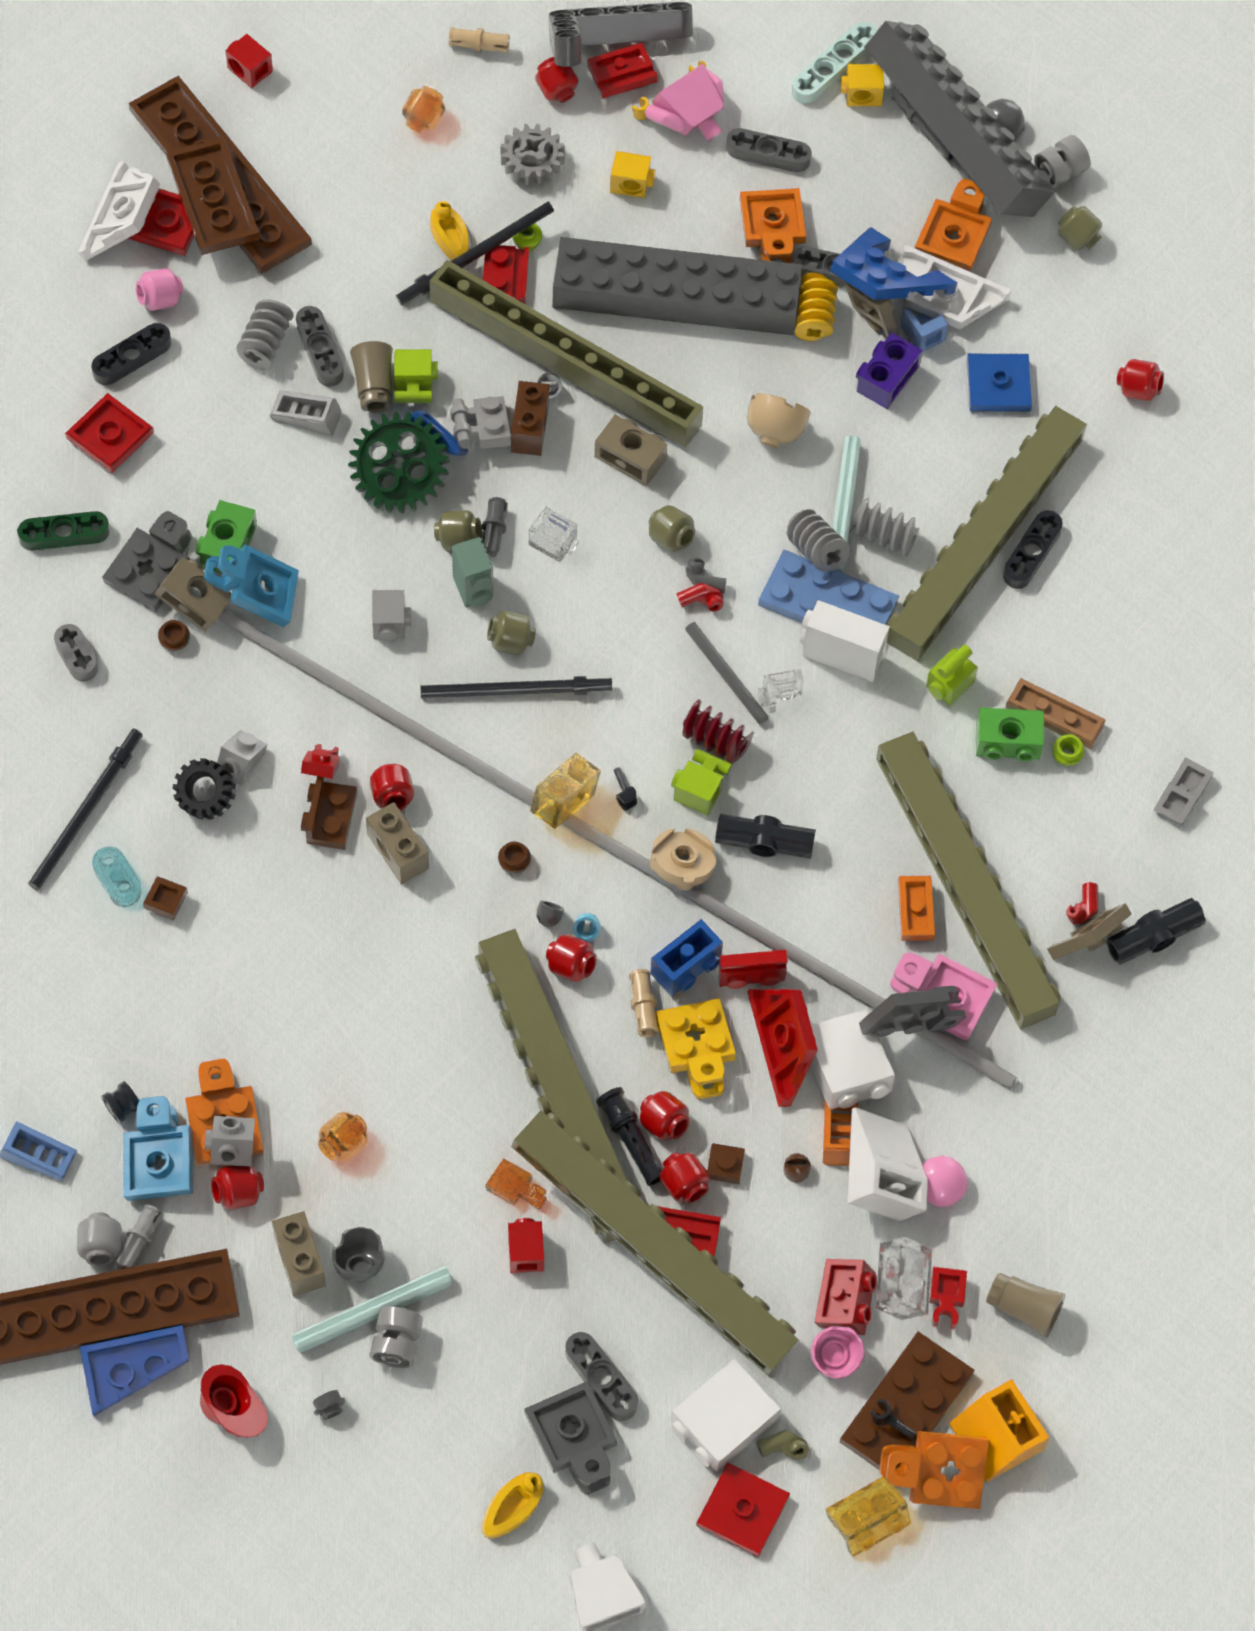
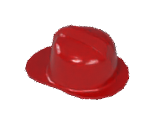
M225 1364L214 1365L204 1372L201 1379L200 1407L206 1418L215 1424L222 1425L228 1432L238 1437L251 1438L262 1433L268 1423L267 1410L242 1373L234 1367Z

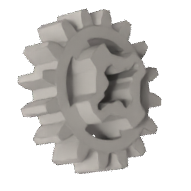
M524 124L523 131L516 127L513 128V136L505 135V144L500 146L501 165H505V173L511 174L514 172V181H518L521 177L525 178V185H529L531 179H535L536 183L540 185L541 178L543 177L551 181L552 172L559 174L561 172V165L565 163V145L560 143V135L551 136L550 127L544 131L540 130V124H536L534 129H530L528 124ZM552 153V157H551L550 160L548 161V159H549V154Z

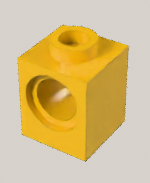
M848 64L846 76H841L840 85L841 94H846V106H882L884 72L878 64Z
M616 151L610 176V193L645 198L647 188L654 185L656 169H651V156Z

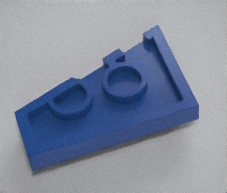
M183 1325L80 1347L93 1417L189 1362Z

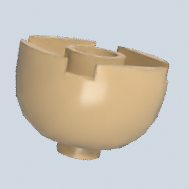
M756 393L755 396L752 395L747 420L752 432L761 437V444L778 448L779 443L789 444L796 441L803 434L811 411L798 403L793 408L792 405L786 403L787 399Z

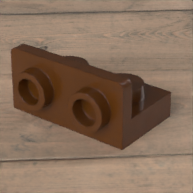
M317 776L316 783H310L307 802H310L311 806L309 812L303 813L301 821V831L306 833L307 844L345 850L357 797L356 786L325 782V778Z

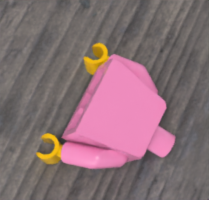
M699 61L697 68L689 65L688 74L659 92L652 100V105H649L646 97H641L639 99L641 108L635 107V105L632 106L634 118L637 120L650 119L676 132H680L684 136L699 128L706 140L710 141L722 132L713 117L724 108L723 82L714 73L706 69L704 61Z

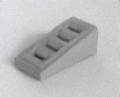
M280 390L270 418L321 434L333 435L342 410L336 398ZM291 402L292 406L290 408V411L285 412L288 403ZM303 406L301 414H298L300 407ZM315 409L314 416H311L312 410Z

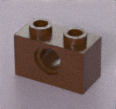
M519 381L511 429V453L542 456L549 410L550 384Z

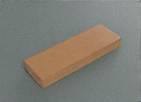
M1022 678L1018 681L1005 706L1007 709L1044 711V727L1061 735H1074L1089 749L1093 747L1106 722V719Z

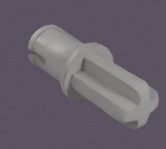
M145 1205L133 1228L128 1229L126 1233L128 1238L116 1258V1265L121 1269L135 1267L145 1247L151 1245V1237L164 1216L162 1212H159L158 1208Z

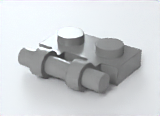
M504 396L473 399L474 407L471 408L464 404L463 399L457 398L452 401L450 415L455 423L453 434L455 440L458 441L459 447L468 448L471 444L470 442L479 441L480 449L511 446ZM468 423H476V426H470Z

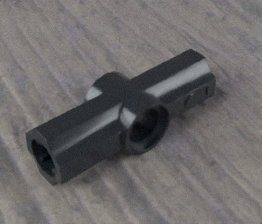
M720 814L715 843L748 848L752 854L761 857H773L779 853L811 859L816 829L782 824L778 818L769 815H759L754 819Z
M1191 897L1162 912L1159 909L1148 912L1139 918L1135 925L1108 937L1106 944L1113 960L1121 965L1148 951L1157 953L1168 948L1178 937L1205 925L1206 918L1199 902Z

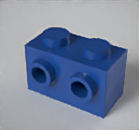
M700 919L651 958L650 974L671 997L679 991L685 992L695 984L696 978L704 971L709 973L719 965L723 941Z

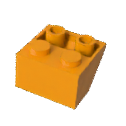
M1012 1379L982 1395L949 1423L954 1434L986 1437L989 1440L984 1475L985 1483L1044 1451L1050 1438Z

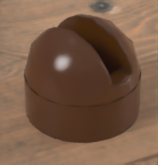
M802 1153L791 1154L784 1162V1175L792 1182L804 1181L810 1174V1161ZM789 1163H804V1164H805V1165H793V1166H790V1167H789Z

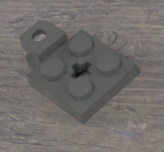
M166 511L152 525L149 530L150 534L137 527L102 576L103 581L156 612L163 601L154 593L182 557L190 560L188 556L183 554L192 538L190 530H187V522L172 512ZM150 563L154 571L151 574L146 572L143 576L140 575V567L143 564Z
M956 986L934 987L928 991L891 994L859 1022L862 1035L877 1034L878 1037L888 1036L898 1031H904L905 1034L916 1033L923 1029L924 1023L927 1026L928 1032L956 1027L966 1018L964 1010L949 1009L948 1003L951 1001L950 998L958 994Z
M588 1381L524 1409L525 1416L553 1474L569 1467L576 1485L586 1495L610 1485V1462L605 1451L617 1446V1440ZM570 1420L572 1424L579 1423L580 1427L576 1429L577 1433L571 1435L562 1431L565 1428L564 1422Z

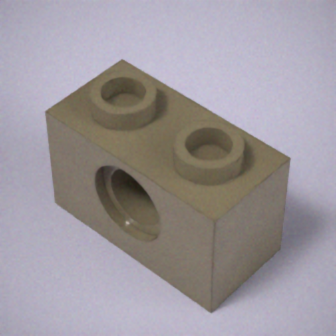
M615 414L595 440L594 457L647 486L667 459V443L660 436L653 433L649 434L640 429L632 420L623 419ZM628 447H636L638 449L631 450Z
M184 557L174 565L154 593V595L204 632L215 623L229 603L232 594L230 591L227 593L209 584L204 578L202 567L195 561L187 560ZM191 586L199 589L201 598L192 595L190 591Z
M394 802L366 817L368 837L400 884L429 869L428 851Z
M305 1211L273 1220L274 1238L293 1297L326 1287L324 1270Z

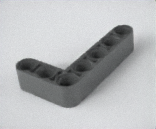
M669 2L552 11L549 13V31L554 62L556 65L563 67L579 65L581 63L582 45L689 38L693 35L692 4L687 2Z

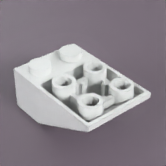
M852 1108L848 1204L898 1221L925 1212L928 1179L908 1127L859 1108Z

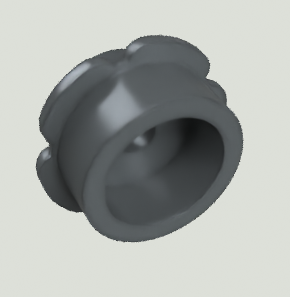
M338 1390L329 1391L313 1400V1405L316 1409L313 1413L315 1416L322 1415L324 1420L333 1418L343 1412L341 1406L344 1405L346 1400L341 1398Z

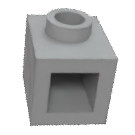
M372 590L373 639L394 641L398 638H405V626H411V607H405L404 590Z

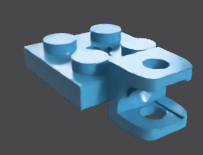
M225 545L220 549V557L211 556L207 559L204 573L205 580L212 586L227 593L232 590L231 603L281 627H285L290 623L299 570L248 545L243 546L241 549ZM214 567L221 571V577L214 573ZM261 581L265 582V587L269 591H265L260 584Z
M165 1096L140 1099L137 1105V1128L139 1131L123 1133V1197L127 1201L193 1194L192 1128L189 1125L179 1126L178 1113ZM157 1156H161L166 1163L160 1170L156 1171L154 1167H150V1164L156 1162Z

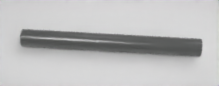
M695 622L690 623L685 628V631L758 724L765 722L769 716L698 625Z

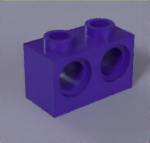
M891 332L885 341L880 340L873 350L872 359L868 363L863 362L856 373V378L858 379L856 392L888 409L920 367L923 350Z

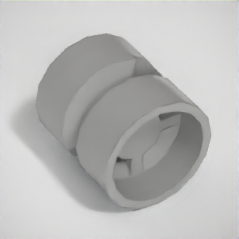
M1069 135L1057 142L1055 147L1050 146L1034 156L1035 167L1049 177V184L1053 188L1068 181L1070 176L1075 177L1086 171L1091 165L1088 150L1075 135Z
M382 1307L376 1324V1330L380 1334L373 1337L369 1354L370 1358L388 1367H412L417 1350V1345L413 1341L417 1340L420 1336L423 1317L406 1308Z

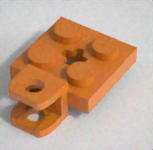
M962 179L957 184L950 203L935 199L915 244V249L969 272L972 270L992 223L991 217L981 214L985 194L974 181ZM967 189H972L975 191L976 194L973 196L965 193L964 191ZM952 231L958 232L959 239L951 240L945 234H951Z
M800 188L740 192L739 201L746 247L761 246V260L772 261L775 258H779L784 263H792L794 244L806 243ZM770 214H774L775 218H780L777 221L768 220Z
M224 1058L202 1062L198 1069L202 1095L185 1098L189 1123L192 1128V1141L197 1166L211 1163V1150H205L206 1129L213 1130L214 1116L255 1118L253 1155L263 1154L252 1086L235 1089L231 1066ZM213 1075H220V1076H221V1077H220L219 1079H217V1080L211 1079V1077H212Z
M918 1431L916 1448L907 1445H888L882 1449L879 1473L892 1485L911 1488L909 1500L912 1503L980 1509L989 1440L986 1437ZM953 1461L954 1467L957 1468V1473L952 1475L950 1479H946V1475L941 1473V1468L947 1467L948 1462Z

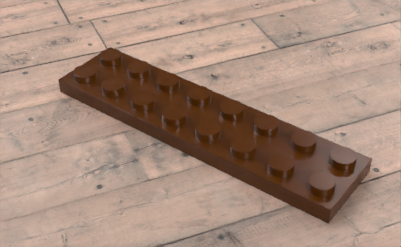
M179 75L128 103L130 112L165 155L167 152L224 137L260 240L238 246L261 274L312 245V239Z
M227 1248L0 1293V1365L77 1350L81 1346L183 1325V1328L240 1317Z

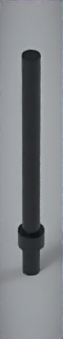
M547 201L450 262L464 268L553 213L552 205ZM439 269L429 275H421L414 280L415 283L396 294V299L402 306L420 294L424 296L429 293V281Z
M574 676V679L420 685L421 698L574 692V695H587V692L612 691V678L587 679L586 676Z
M133 728L121 746L116 747L109 756V764L28 882L29 886L33 889L39 890L120 769H125L132 759L131 753L143 737V734L137 729Z

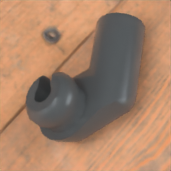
M695 557L688 561L686 576L693 585L705 583L725 594L727 578L709 576L704 569L705 563L700 558Z

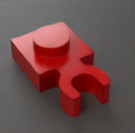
M321 744L315 745L314 750H308L302 760L301 773L333 779L339 767V748L334 747L333 750H324Z
M933 1266L929 1303L939 1304L932 1315L931 1322L933 1327H937L941 1315H947L951 1319V1329L956 1328L959 1315L954 1306H964L967 1280L966 1270Z

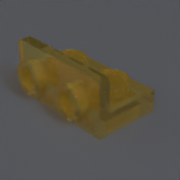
M883 1476L825 1509L827 1518L845 1539L848 1552L852 1557L871 1549L875 1544L893 1534L901 1532L911 1524L906 1500Z

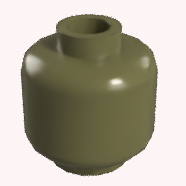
M1073 206L1058 221L1060 225L1058 234L1074 250H1081L1085 246L1090 250L1102 238L1098 233L1103 226L1102 222L1086 206L1078 208Z
M667 505L656 510L650 516L649 536L657 544L674 552L684 549L692 543L696 532L694 520L687 513L674 506Z
M469 510L444 512L440 517L439 523L434 525L435 540L440 541L444 550L452 552V546L478 537L482 539L481 520L479 517L476 518Z
M502 610L497 616L491 617L487 631V640L491 641L492 647L497 651L520 655L527 646L532 647L536 628L531 627V621L527 615Z

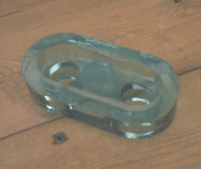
M115 847L99 849L93 856L92 865L94 873L115 905L120 907L134 905L139 901L142 889L140 881L127 859ZM107 858L114 859L111 864H104L103 861ZM121 884L130 885L126 890L119 889Z

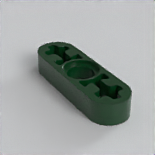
M99 511L29 518L19 524L17 534L19 543L24 549L35 551L101 543L108 538L110 527L105 514ZM98 523V531H92V524ZM79 524L82 527V534L78 533L77 525ZM62 525H68L73 529L65 537L56 535L55 530ZM45 528H49L50 537L46 538ZM31 530L36 532L33 539L29 538V531Z

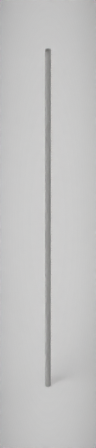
M226 609L218 617V620L775 950H786L787 957L873 1008H876L885 1000L695 886L688 891L680 890L676 885L665 881L650 868L649 859ZM925 1023L923 1024V1029L916 1032L1009 1088L1013 1086L1017 1079L1013 1074L942 1032H928Z

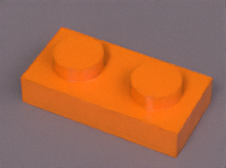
M899 876L898 895L901 941H934L935 926L931 876Z

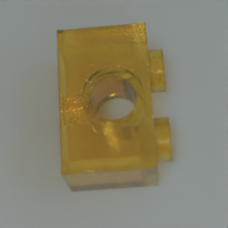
M578 753L573 754L536 786L530 812L556 829L595 795L601 770Z

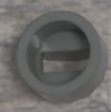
M544 373L538 378L537 383L557 382V386L550 385L549 399L559 395L562 386L561 380L556 374Z
M541 900L537 908L536 917L543 926L554 927L562 919L565 909L555 903Z

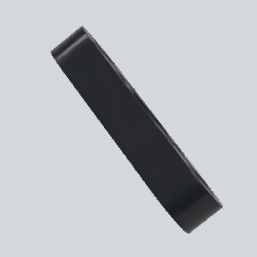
M161 323L150 324L96 356L91 364L94 380L101 385L114 384L164 354L171 347L170 330ZM152 337L162 338V341L152 340ZM128 349H136L140 352V355L135 359H127L123 356L124 352ZM105 366L107 369L111 368V372L107 373L105 370L101 371V367Z
M1045 510L1035 517L1005 564L1003 579L1008 586L1021 589L1030 583L1061 534L1063 521L1059 514L1054 511ZM1053 524V527L1048 528L1044 537L1040 535L1043 525ZM1028 544H1036L1041 548L1042 552L1038 555H1030L1025 551L1024 547ZM1021 562L1025 563L1023 574L1020 573L1018 577L1014 576L1013 571L1016 572L1019 569Z

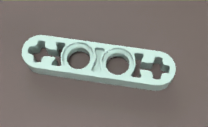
M869 22L855 24L794 78L792 84L793 98L803 104L815 101L847 72L848 64H857L868 54L864 46L877 32V28ZM848 50L852 53V56L846 59L841 58L837 55V52ZM821 67H828L833 73L823 76L817 70ZM811 84V89H810V90L805 89V88H807V87Z

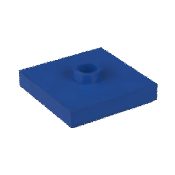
M967 354L970 411L1031 412L1029 354Z

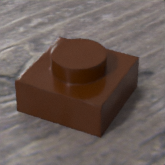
M157 876L143 902L144 909L174 920L188 893L187 887Z
M712 1143L707 1169L710 1180L739 1184L745 1148Z

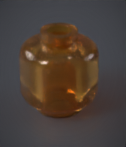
M423 86L422 89H413L402 107V115L407 120L405 124L410 129L419 133L422 130H434L445 112L446 107L442 101L443 96L428 86Z
M344 1111L337 1113L320 1128L318 1133L319 1149L325 1157L332 1161H349L368 1143L366 1122L356 1114L353 1115Z

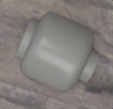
M93 1213L78 1225V1254L88 1264L93 1266H105L112 1263L122 1250L121 1225L106 1213Z

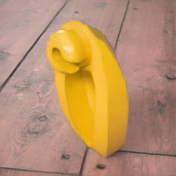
M438 202L431 211L430 230L438 246L452 261L469 250L468 231L461 216L451 208L448 202Z
M534 1472L520 1474L508 1481L497 1491L490 1501L482 1522L484 1537L493 1539L506 1535L529 1519L536 1510L544 1490V1484L539 1474Z

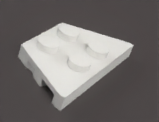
M122 161L118 162L78 251L84 260H89L140 232L160 186V183L153 176L147 173L143 174L135 167L131 169Z
M908 245L904 246L902 258L903 265L906 266L907 271L918 277L939 270L958 282L953 294L946 295L944 290H934L933 296H922L918 292H909L908 298H904L905 306L934 319L942 315L948 325L960 330L1006 302L1010 297L1011 289Z

